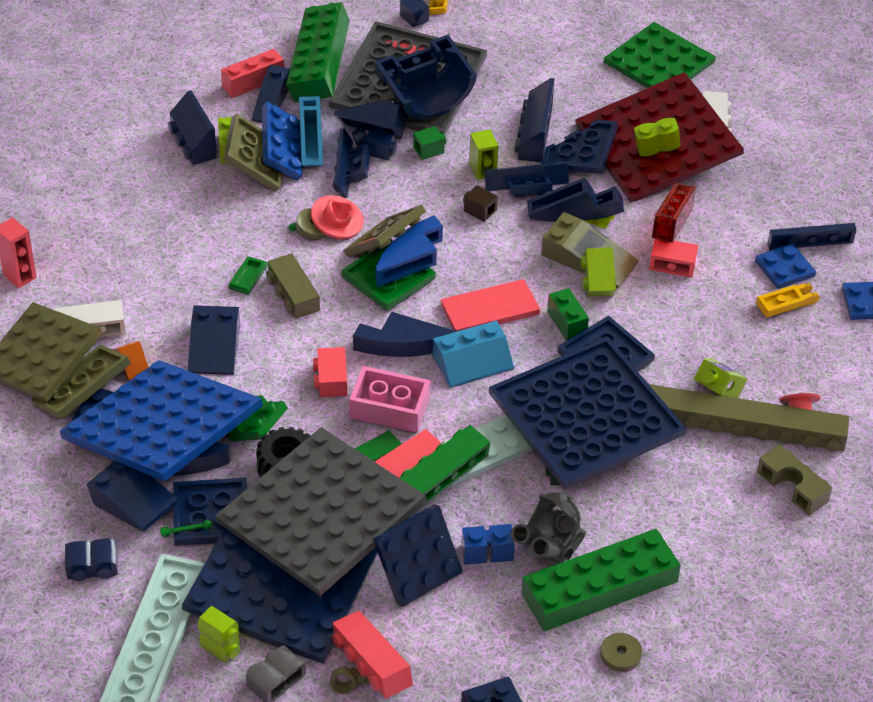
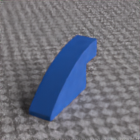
M435 215L409 227L405 233L398 236L387 247L376 266L377 287L436 265L437 249L434 244L440 243L443 240V225Z

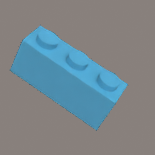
M497 320L433 338V358L450 388L514 369L506 335Z

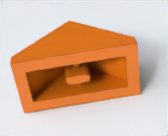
M133 341L112 349L128 356L131 364L123 370L128 381L148 368L140 341Z

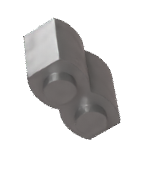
M282 645L277 649H272L267 654L265 660L249 667L246 673V686L264 702H274L287 689L291 688L306 675V663L286 646Z

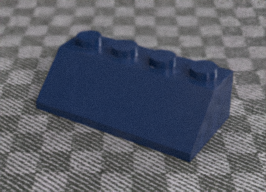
M550 78L530 90L528 100L524 99L522 111L525 113L521 112L520 125L523 126L518 127L517 138L520 140L515 142V152H518V160L540 163L542 161L552 114L555 78Z

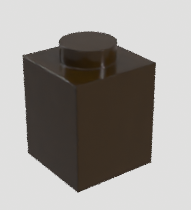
M476 185L464 195V212L485 222L497 211L498 196Z

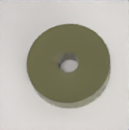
M312 208L302 210L298 214L295 224L299 234L310 240H320L327 236L313 224L311 219Z
M614 633L606 637L602 642L601 659L612 670L619 672L630 671L636 668L641 661L642 646L630 634ZM622 650V651H624L625 653H624V654H620V653H618L617 651Z

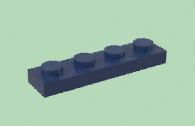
M855 223L771 229L767 245L769 250H774L792 243L797 248L854 243L857 228Z

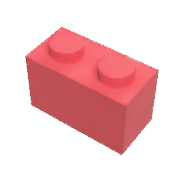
M655 237L649 270L693 277L698 245Z
M345 347L317 348V358H313V371L318 372V375H314V389H319L320 397L347 396Z

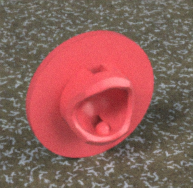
M333 195L324 196L316 200L311 209L313 224L319 231L329 237L350 239L356 236L363 227L364 219L360 209L346 198Z

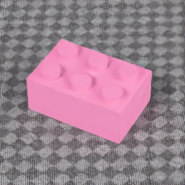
M363 366L349 399L350 418L418 433L430 401L431 380Z

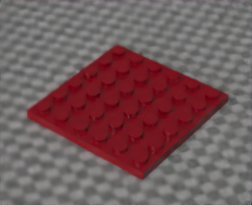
M685 72L575 119V124L580 131L590 127V123L595 120L617 121L618 128L605 167L630 203L744 154L742 145ZM665 118H675L679 128L681 146L671 151H659L651 156H640L636 147L634 128L645 123H656Z

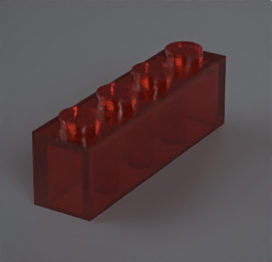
M675 182L655 214L652 232L653 239H658L662 243L674 242L693 210L695 186Z

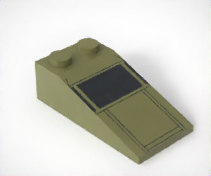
M565 212L562 213L542 238V256L584 274L585 269H581L580 258L584 256L586 248L613 247L616 288L621 286L639 262L637 258L587 222Z

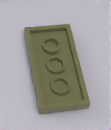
M100 344L82 358L48 402L35 397L31 401L34 407L62 420L70 415L81 403L86 402L97 390L103 388L112 378L122 373L131 364L128 356Z

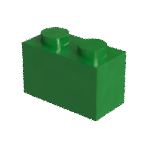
M569 288L549 294L547 312L566 341L588 328L589 317Z

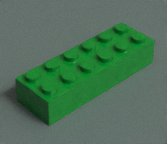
M343 2L305 8L286 83L294 102H299V97L320 96V99L333 97L350 22Z
M656 528L523 576L521 594L545 632L678 582L681 564Z

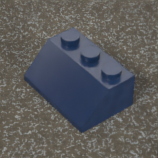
M192 90L187 91L170 111L168 128L171 134H175L177 145L183 147V154L186 160L190 159L194 166L217 159L215 128Z

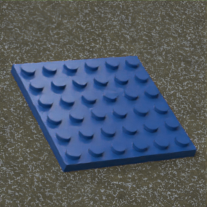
M158 360L126 384L120 386L119 389L105 397L98 404L88 409L77 419L71 421L60 430L61 439L165 482L263 406L262 398Z

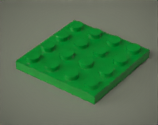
M653 22L605 56L603 63L644 87L649 88L683 72L690 79H693L713 64L716 56L660 24Z

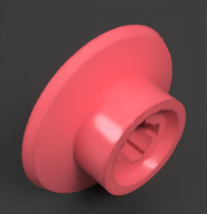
M798 393L782 396L778 400L780 403L790 407L812 410V403L818 402L821 396L812 393Z

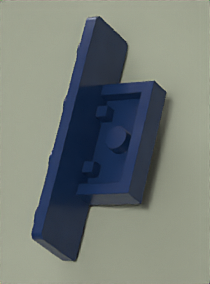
M342 128L338 138L333 187L343 198H347L350 183L368 178L370 148L367 143L353 148V140L345 128Z
M567 162L484 171L485 189L487 191L508 190L510 195L514 197H524L529 193L542 195L552 191V185L569 183V166Z

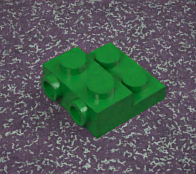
M263 395L257 396L262 398L263 406L227 433L226 436L233 442L262 439V436L270 431L288 409L285 402H267Z

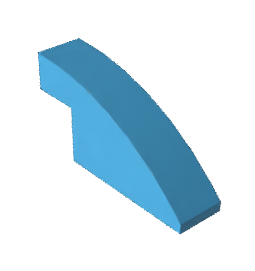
M320 96L299 97L302 167L323 166Z

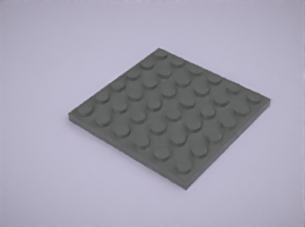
M375 21L334 91L333 97L330 98L329 107L344 109L379 100L386 102L387 99L398 102L389 87L383 86L375 74V61L394 55L396 59L406 56L408 54L404 53V51L411 50L413 45L416 46V51H418L419 48L430 47V41L439 37ZM394 41H397L398 49L391 46L394 44ZM454 42L477 75L487 57V50ZM401 43L410 44L407 48H402L399 45ZM438 62V71H440L446 63ZM463 101L453 110L433 119L417 120L408 116L405 127L420 131L436 126L441 133L446 135Z
M320 427L217 513L215 517L220 525L321 596L375 548L372 538L408 519L427 500L426 495Z

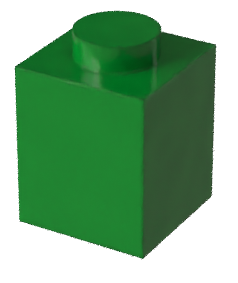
M436 126L413 133V148L422 160L444 153L447 143L446 137Z

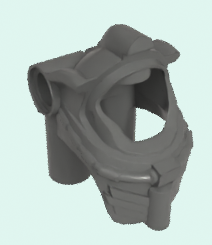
M566 492L541 494L528 524L515 525L511 530V538L517 544L531 547V552L534 556L551 559L559 564L566 559L570 560L575 550L582 543L586 531L580 527L581 516L573 500L574 497ZM557 505L561 510L553 508Z

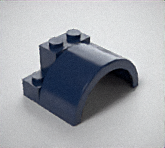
M449 34L431 40L430 47L396 59L394 55L375 61V74L383 86H388L404 112L409 117L417 120L433 119L453 110L469 95L477 78L476 73ZM437 63H446L445 66L440 71H438Z

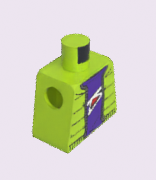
M710 357L703 360L694 380L719 395L738 398L748 378ZM733 381L732 386L728 388V384Z

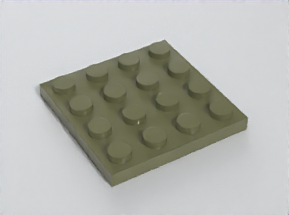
M32 302L0 341V383L48 402L103 334L102 330L98 326Z

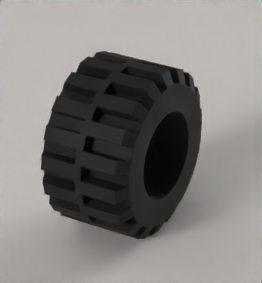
M279 427L277 431L274 429L269 431V435L264 434L262 441L258 442L256 448L257 472L260 478L281 461L280 458L286 457L311 435L309 433L304 434L302 429L294 430V427H289L288 429Z

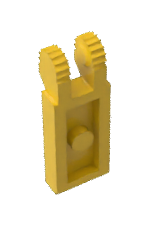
M803 283L757 296L755 303L767 318L805 305L818 302L820 296L817 292L811 293L813 287L810 283Z

